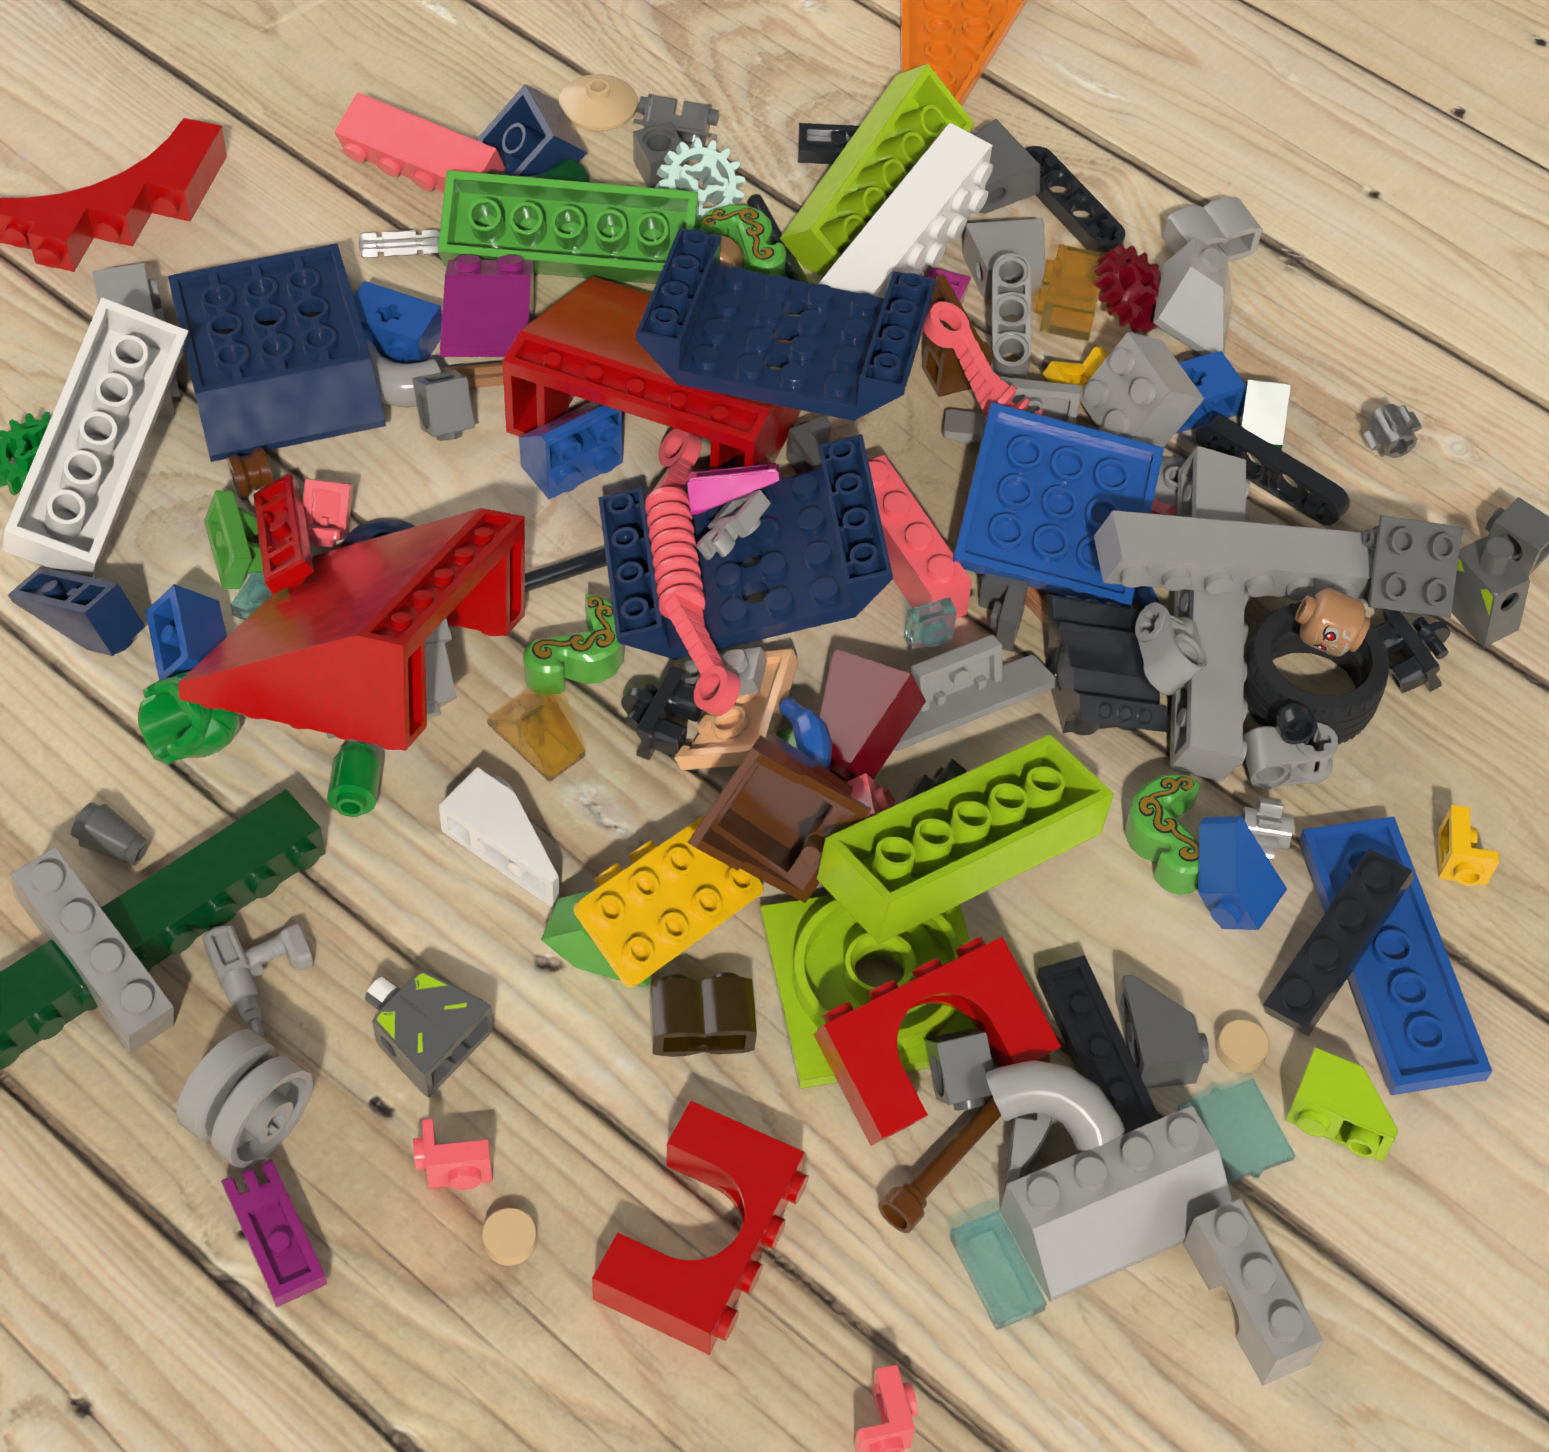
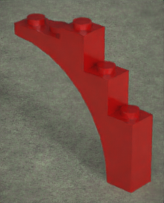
M183 118L169 138L149 156L117 175L96 184L60 194L29 198H0V243L31 249L36 264L75 272L94 238L133 247L152 213L191 222L227 157L222 126Z

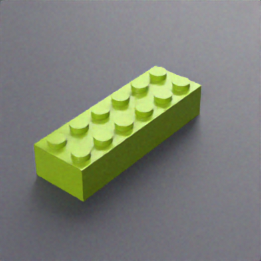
M1049 734L826 837L817 880L878 944H881L1100 835L1114 793Z

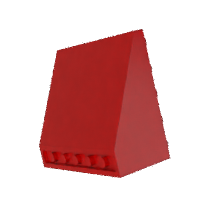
M595 276L588 278L519 332L502 360L506 432L519 437L563 416L576 396L711 440L710 470L775 463L788 438L789 429L793 428L801 410L677 385L636 341L637 329L652 294ZM778 340L781 342H791L788 340ZM772 366V367H769V368L775 369V370H780V369H782V368H780V367H773V366Z
M478 508L313 556L314 572L308 575L303 583L294 588H285L269 597L178 682L179 700L200 704L207 709H223L244 714L251 719H267L289 724L295 729H311L333 734L339 739H355L377 744L387 750L406 751L427 727L425 640L446 618L449 627L459 626L478 630L487 636H507L525 616V516Z

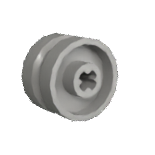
M250 1029L237 1031L219 1042L194 1069L179 1096L176 1116L179 1124L198 1139L207 1142L211 1141L213 1150L231 1165L244 1169L257 1164L271 1154L287 1138L298 1123L311 1097L313 1089L312 1075L294 1060L284 1055L278 1057L276 1047L258 1033Z

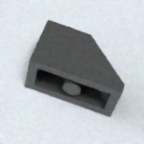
M1133 974L1123 975L1116 997V1005L1126 1046L1145 1087L1156 1088L1195 1084L1203 1064L1208 1063L1209 1046L1205 1033H1198L1194 1014Z

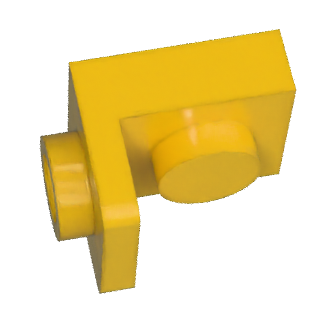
M1451 804L1438 829L1439 878L1457 881L1463 885H1486L1499 864V852L1476 848L1478 831L1476 827H1471L1470 807Z

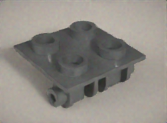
M1380 515L1379 526L1367 529L1363 535L1364 546L1369 547L1370 551L1375 553L1368 607L1451 618L1463 527Z

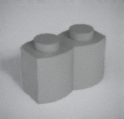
M1224 197L1215 199L1204 207L1190 206L1180 208L1170 214L1167 218L1163 239L1174 254H1176L1196 237L1208 246L1217 249L1228 261H1234L1247 257L1257 251L1263 229L1239 198Z

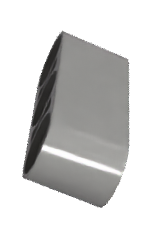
M1008 253L996 260L992 270V369L999 377L1024 379L1029 373L1031 360V269L1026 258L1019 254ZM1006 276H1016L1020 281L1009 284L1002 281V279ZM1014 314L1019 316L1021 320L1009 323L1004 321L1002 317ZM1007 353H1016L1021 359L1016 362H1008L1002 359V356Z

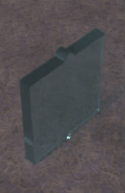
M1254 1079L1223 1090L1214 1087L1209 1095L1178 1105L1177 1111L1189 1106L1194 1107L1219 1148L1228 1183L1250 1175L1254 1178H1259L1264 1170L1294 1160L1296 1156Z

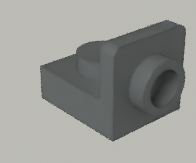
M826 416L812 421H804L796 427L789 429L786 459L797 474L823 468L818 444L829 442L831 422Z
M985 573L981 582L979 606L993 610L990 628L997 629L996 638L1002 644V649L1013 652L1024 613L1029 582Z

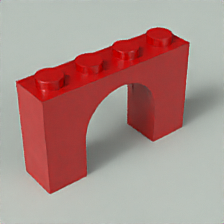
M983 936L978 937L955 950L959 958L945 965H942L939 958L931 960L912 971L915 980L898 987L895 979L867 993L871 1000L870 1002L856 1009L853 1008L851 1002H847L822 1016L826 1024L821 1026L813 1035L870 1146L928 1116L902 1066L897 1048L899 1027L904 1016L911 1008L923 1004H942L963 1013L978 1030L986 1032L990 1053L998 1068L1033 1060L1038 1061L1061 1047L1003 936L987 944Z
M690 1100L667 1142L666 1166L720 1191L729 1198L741 1217L742 1227L734 1241L723 1251L700 1260H682L670 1257L617 1232L592 1277L593 1300L710 1355L718 1338L723 1341L729 1338L739 1316V1310L734 1307L741 1293L744 1292L750 1295L755 1288L763 1268V1264L759 1263L758 1260L765 1247L774 1249L786 1224V1219L781 1216L788 1202L796 1205L806 1188L809 1175L803 1173L805 1152Z

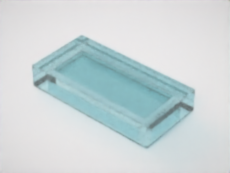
M999 1211L951 1229L949 1238L996 1331L1045 1311L1047 1302Z

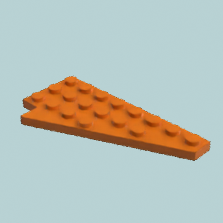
M900 0L901 73L929 64L958 103L963 106L1028 0Z

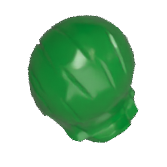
M190 671L159 680L143 690L146 699L140 702L138 712L140 731L154 760L167 765L175 760L204 758L219 752L231 743L240 726V713L223 709H207L200 704L179 700L178 682Z

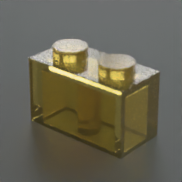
M1059 244L1055 261L1047 259L1042 284L1049 285L1048 290L1040 288L1035 313L1043 315L1040 332L1089 341L1101 290L1093 284L1099 278L1093 272V269L1099 265L1097 260L1106 253Z

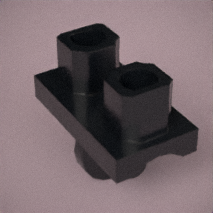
M1383 610L1385 622L1378 625L1374 630L1376 629L1378 635L1382 637V641L1385 643L1388 651V656L1400 650L1405 657L1389 667L1390 676L1400 692L1405 693L1423 684L1429 692L1441 687L1442 683L1436 675L1440 670V665L1430 652L1438 660L1444 658L1449 653L1443 644L1450 636V630L1446 624L1441 621L1428 624L1424 617H1419L1412 623L1417 631L1416 633L1400 611Z
M672 666L658 690L654 685L646 684L643 690L637 688L629 689L622 697V708L628 714L625 722L630 727L636 728V734L641 739L636 756L650 760L655 750L676 755L684 745L687 737V726L672 721L673 717L678 715L695 722L703 711L694 702L695 687L685 684V670Z

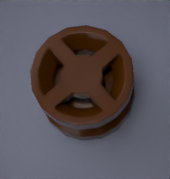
M262 446L252 449L251 453L241 457L237 454L227 456L230 475L240 499L249 497L252 491L263 489L274 482L272 471Z

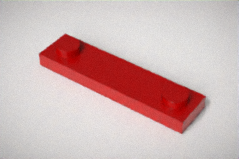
M293 474L282 477L253 495L264 583L273 595L285 588L297 587L307 579L308 575L314 572L301 488Z

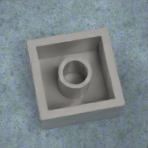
M1131 332L1125 334L1082 388L1080 394V402L1100 431L1160 447H1165L1204 400V397L1162 340Z

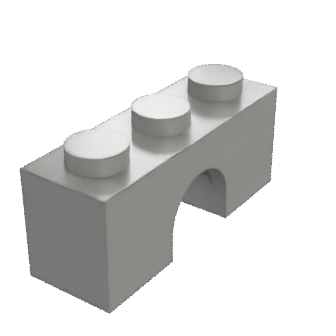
M1242 1199L1195 1217L1183 1245L1208 1290L1222 1285L1229 1294L1239 1318V1332L1236 1339L1262 1386L1309 1366L1324 1340Z

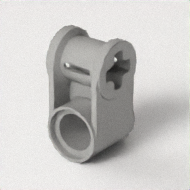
M1158 602L1150 603L1140 612L1136 620L1135 635L1139 642L1145 675L1158 691L1166 695H1172L1207 665V657L1202 649L1198 635V626L1195 621L1187 617L1177 618L1169 614L1167 607Z
M1317 723L1318 730L1313 736L1312 745H1308L1309 740L1301 744H1288L1284 742L1277 727L1264 726L1249 731L1243 736V739L1247 741L1245 760L1251 784L1260 789H1272L1285 785L1323 782L1332 772L1333 760L1331 757L1335 754L1338 747V737L1335 731L1325 724ZM1319 762L1318 770L1314 771L1315 763Z

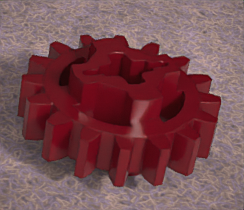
M1123 245L1111 249L1097 260L1099 265L1093 269V272L1099 277L1093 284L1101 289L1103 293L1098 299L1101 302H1107L1105 305L1110 316L1116 314L1119 316L1120 326L1123 327L1130 323L1133 333H1137L1142 329L1147 334L1159 327L1153 323L1161 280L1159 265L1157 263L1149 264L1148 255L1145 252L1138 256L1135 247L1132 245L1127 249Z

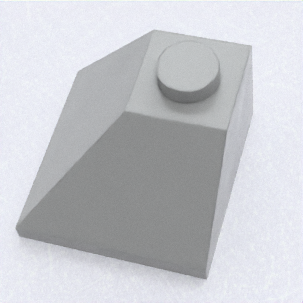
M1195 237L1163 264L1153 323L1203 356L1221 350L1225 353L1232 307L1228 259L1217 249L1208 246Z

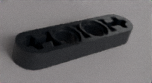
M1041 146L1025 148L1040 164V192L1036 196L1091 255L1100 258L1111 249H1115L1119 245L1124 246L1126 234L1123 226L1050 150ZM1059 186L1066 188L1069 192L1064 194L1055 193L1049 188ZM1085 211L1090 213L1092 217L1079 218L1073 212Z
M1214 415L1210 417L1196 432L1198 446L1245 459L1246 479L1322 525L1331 526L1335 524L1350 507L1347 493L1338 484L1224 416ZM1247 452L1254 455L1261 463V466L1254 463L1247 455ZM1283 474L1294 480L1298 488L1289 484L1283 477Z

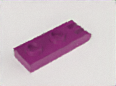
M268 1159L261 1163L263 1174L268 1181L259 1184L253 1169L250 1167L241 1171L248 1190L239 1193L237 1184L231 1176L221 1180V1183L277 1308L327 1285V1280L272 1159Z

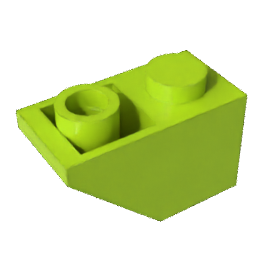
M1315 1047L1285 1121L1297 1125L1300 1130L1308 1135L1326 1137L1347 1146L1352 1153L1365 1158L1373 1157L1383 1162L1396 1139L1398 1129L1367 1071L1360 1065Z

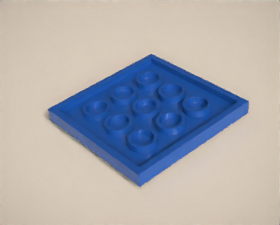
M991 402L953 561L959 562L963 569L1027 581L1029 582L1028 586L1065 596H1076L1080 600L1089 598L1099 600L1100 603L1114 602L1120 606L1130 607L1135 588H1128L1122 584L1103 583L1094 535L1113 510L1151 514L1164 447Z

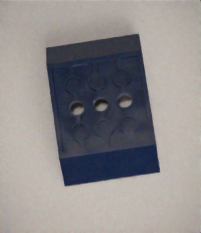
M679 228L636 332V341L677 385L852 421L904 395L935 289V279L922 277L915 273L893 271L886 296L881 298L869 293H856L836 289L825 284H812L788 279L780 275L772 276L747 271L741 267L719 265L722 236L707 234L701 230ZM789 314H798L800 316H792ZM778 340H788L791 342H781ZM772 366H773V367H780V368H782V369H780V370H775V369H771V368H769V367H772Z
M338 243L168 276L179 327L188 330L184 349L211 462L227 459V456L233 454L239 456L248 455L252 449L261 446L264 451L386 426L371 356ZM310 312H320L319 315L314 317L304 316ZM268 320L278 321L277 323L269 326L260 325L261 323ZM223 329H234V331L228 334L218 333Z
M862 434L818 444L822 469L781 478L774 484L759 489L771 504L759 518L761 520L759 527L746 537L740 538L738 536L735 540L734 548L725 557H721L716 552L710 560H706L696 547L699 557L698 564L701 570L700 578L703 583L702 592L706 602L703 610L704 627L716 647L715 650L855 618L893 579ZM640 487L598 497L618 643L674 660L689 657V650L686 649L682 642V638H680L675 629L676 627L659 610V597L656 591L657 583L654 576L655 569L652 562L653 555L650 548L651 541L647 524L648 515L644 505L646 496L643 488ZM725 504L700 514L692 515L696 544L706 533L711 531L708 525ZM753 557L761 558L760 562L753 567H741V564L746 559ZM754 593H767L766 598L760 602H746L748 597Z

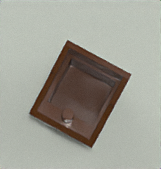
M772 732L767 738L760 735L687 843L736 870L742 869L806 903L820 883L817 880L825 838L863 821L872 808L851 797L853 790L851 785Z

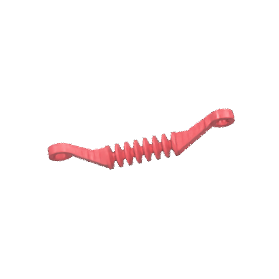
M949 302L934 304L927 313L923 330L926 336L936 345L954 349L957 358L960 359L959 362L962 369L966 370L964 373L968 381H971L970 385L973 392H976L977 401L981 403L980 407L985 414L983 418L986 420L991 402L1026 411L1030 399L1026 397L1016 404L1012 402L1017 388L1013 384L1009 386L995 372H992L983 351L981 352L978 342L975 341L965 313L959 307ZM940 320H943L946 323H948L951 326L952 330H949L946 327H944L941 324ZM1039 409L1034 414L1043 415L1044 411ZM1154 499L1151 514L1177 516V506Z
M673 429L664 438L659 449L658 459L660 464L668 469L654 490L647 496L644 504L648 515L647 524L651 541L650 548L653 555L652 562L655 569L654 576L657 583L656 591L659 597L658 605L661 614L670 619L676 627V631L680 638H682L686 649L689 650L688 653L701 674L694 690L696 706L713 716H721L727 713L738 699L740 680L735 673L725 668L717 650H715L716 647L710 639L709 633L704 627L703 610L706 602L702 592L703 583L700 578L701 570L698 564L699 557L696 551L697 544L694 537L695 531L692 524L693 518L690 511L689 497L683 488L687 483L688 475L692 472V468L695 466V462L700 455L701 439L697 435Z

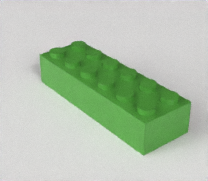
M447 170L438 253L444 266H447L448 260H455L456 257L461 255H475L480 257V260H497L501 256L517 255L522 257L523 260H533L534 274L577 278L595 276L611 281L656 284L679 228L697 230L699 215L698 192Z

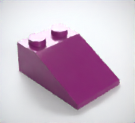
M461 255L456 257L455 260H448L444 281L440 357H505L519 332L533 321L535 309L533 260H523L522 257L517 255H505L497 260H480V257L475 255Z

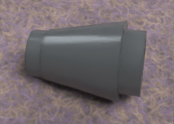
M94 802L87 804L77 816L71 830V835L79 840L80 847L124 862L127 861L132 865H137L142 860L150 844L149 839L143 837L140 832L107 804L100 806Z

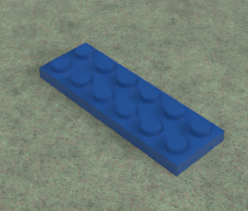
M1395 817L1303 829L1299 842L1325 913L1368 849L1413 870L1414 880L1348 977L1390 1096L1486 1081L1492 1073L1490 1063Z

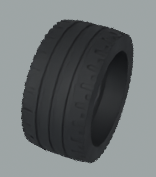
M1301 602L1283 606L1281 609L1275 610L1273 614L1271 613L1268 618H1265L1250 643L1245 659L1247 677L1243 687V698L1247 701L1248 710L1252 713V717L1257 720V723L1263 727H1277L1276 717L1283 706L1288 703L1304 704L1313 712L1317 723L1325 724L1335 731L1338 737V745L1342 742L1345 743L1360 734L1377 711L1387 685L1389 673V656L1386 645L1383 643L1382 637L1378 635L1377 630H1374L1370 624L1362 644L1355 652L1348 651L1342 656H1331L1305 644L1301 640V623L1295 621V616ZM1291 653H1312L1327 658L1347 672L1355 684L1356 690L1339 696H1319L1300 690L1281 676L1273 660ZM1313 737L1309 740L1308 745H1312Z

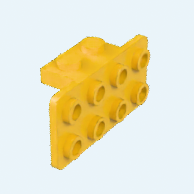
M706 814L658 847L652 839L628 855L632 865L623 870L618 863L614 864L593 879L598 888L574 905V914L622 983L627 987L632 988L640 984L755 900L764 891L763 884L759 878L742 869L736 870L687 843Z

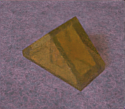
M522 694L487 719L488 725L548 782L554 780L585 757V749L553 694Z

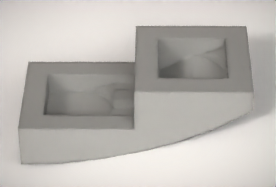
M1033 1113L1032 1120L1015 1118L1009 1140L1005 1188L1007 1183L1028 1175L1036 1163L1049 1133L1053 1119L1050 1115Z

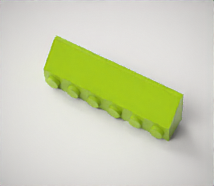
M929 64L895 76L780 237V240L805 269L824 277L948 124L952 123L967 132H970L975 125Z

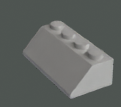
M1189 1106L1123 1134L1101 1146L1085 1150L1007 1183L1000 1213L1049 1302L1183 1244L1195 1217L1231 1203L1232 1198L1219 1148L1194 1107Z

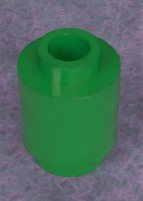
M350 743L344 745L333 759L327 801L333 809L344 816L357 817L372 811L376 805L381 763L377 752L372 747L362 743Z

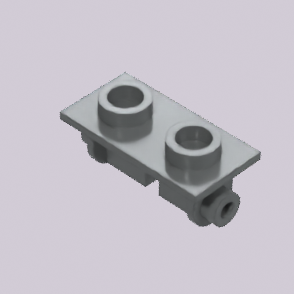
M650 93L648 97H640L638 112L644 113L643 120L634 119L633 123L644 126L645 129L671 122L676 132L683 133L682 141L691 143L695 138H700L702 145H705L706 137L717 139L718 135L709 133L710 125L717 126L719 119V110L712 109L711 104L706 105L684 101L682 114L676 115L677 99Z

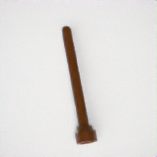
M1050 1054L1038 1061L1049 1063ZM993 1096L981 1106L911 1184L904 1183L901 1187H893L880 1200L878 1209L881 1215L895 1229L903 1233H910L925 1215L926 1198L1002 1116Z

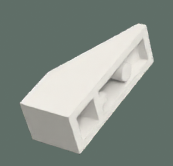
M477 767L439 804L442 832L554 909L557 900L560 898L559 876L521 803L508 782L499 776L492 777Z

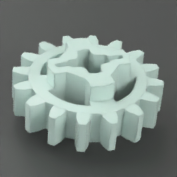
M695 138L691 144V149L682 141L676 148L677 154L672 151L666 154L664 161L667 165H661L657 170V175L664 179L659 181L655 188L698 192L699 220L710 210L740 203L744 193L737 190V188L744 184L745 177L735 176V172L741 164L739 161L729 163L727 158L731 150L727 148L719 153L716 151V141L712 140L708 147L705 148L702 147L700 138ZM690 160H699L698 163L693 166L684 164L683 167L680 166L683 163ZM696 178L703 180L702 187L705 188L704 190L698 188L699 183ZM718 201L721 202L718 205L711 208H702L703 204L707 202H712L715 204Z

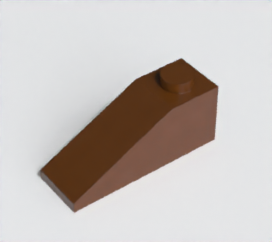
M945 275L936 276L931 307L938 302H949L959 307L967 316L975 341L978 342L981 352L983 351L987 362L991 366L992 354L988 344L980 339ZM940 320L941 324L944 327H946L949 330H952L951 326L948 323H946L943 320ZM926 337L922 369L937 396L941 397L972 389L971 381H968L964 373L966 370L962 369L959 362L960 359L957 358L954 349L940 347Z

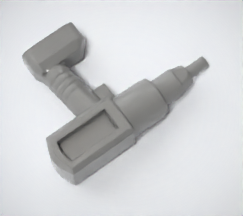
M298 924L284 928L280 935L246 951H243L233 925L216 926L202 936L204 948L221 989H224L232 1007L238 1009L243 1021L248 1026H251L254 1032L263 1036L264 1031L260 1024L262 1020L261 1009L257 1002L259 993L253 977L264 974L263 964L286 954L291 967L303 970L313 966L309 947Z

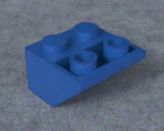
M590 402L519 437L521 467L548 500L564 492H570L580 484L600 474L608 473L623 463L622 411Z

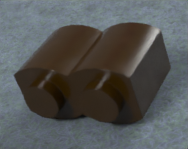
M731 972L718 973L702 981L690 979L681 974H671L661 978V980L650 983L649 1004L652 1054L680 1057L702 1052L720 1055L739 1054L755 1050L757 1030L752 979L739 977V975Z

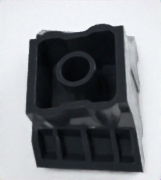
M1046 594L1049 646L1045 667L1056 678L1055 688L1051 689L1062 733L1073 732L1078 735H1090L1098 729L1114 727L1123 730L1145 729L1168 733L1167 706L1160 703V691L1149 682L1144 672V662L1139 642L1135 635L1138 610L1120 606L1114 602L1100 603L1099 600L1095 599L1080 600L1079 597L1071 595L1062 597Z

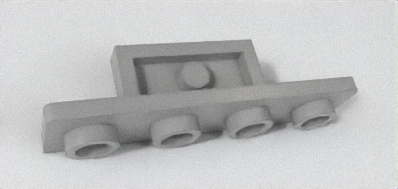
M1000 377L1009 386L1013 384L1017 388L1012 400L1014 404L1026 397L1030 399L1026 412L1034 413L1042 409L1044 411L1042 416L1100 431L1097 425L1076 423L1081 394L1080 385ZM947 409L943 437L954 439L963 444L981 442L986 420L983 418L985 414Z
M993 634L911 666V674L926 702L894 751H899L1055 688L1056 678L1035 655L1026 656L1003 666L1002 644Z

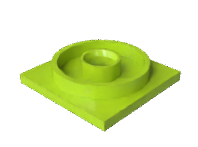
M832 895L809 898L806 903L796 900L760 906V918L799 1089L838 1083L813 1034L826 1024L822 1016L830 1010L847 1002H851L853 1008L856 1009L871 1001L867 993L877 987L867 985L860 980L855 971L857 961L874 960L881 955L895 960L903 967L904 971L902 979L897 983L898 987L915 980L912 971L931 960L939 958L942 965H945L959 958L955 950L970 942L960 904L881 944H878ZM923 1004L911 1008L901 1022L897 1038L898 1054L905 1072L930 1068L924 1039L971 1028L977 1029L967 1016L950 1006Z

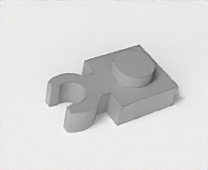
M757 490L727 502L708 525L711 531L699 540L696 545L697 549L706 560H710L716 552L721 557H725L734 548L735 540L738 536L740 538L746 537L761 524L759 518L771 504L761 490Z
M762 647L718 652L725 668L739 677V695L760 692L767 663ZM690 660L686 662V668L691 678H685V684L695 687L701 674L695 662Z

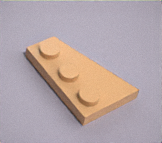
M793 649L764 651L767 663L760 692L739 695L734 706L721 716L704 715L696 726L699 735L691 746L683 745L674 757L680 770L740 766L760 735L764 738H767L772 732L777 735L783 715L779 710V706L784 699L788 698L798 666V659Z

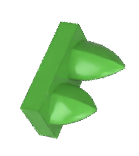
M215 490L204 519V524L222 589H240L246 574L263 572L260 544L247 541V538L258 534L256 515L237 507L233 491Z

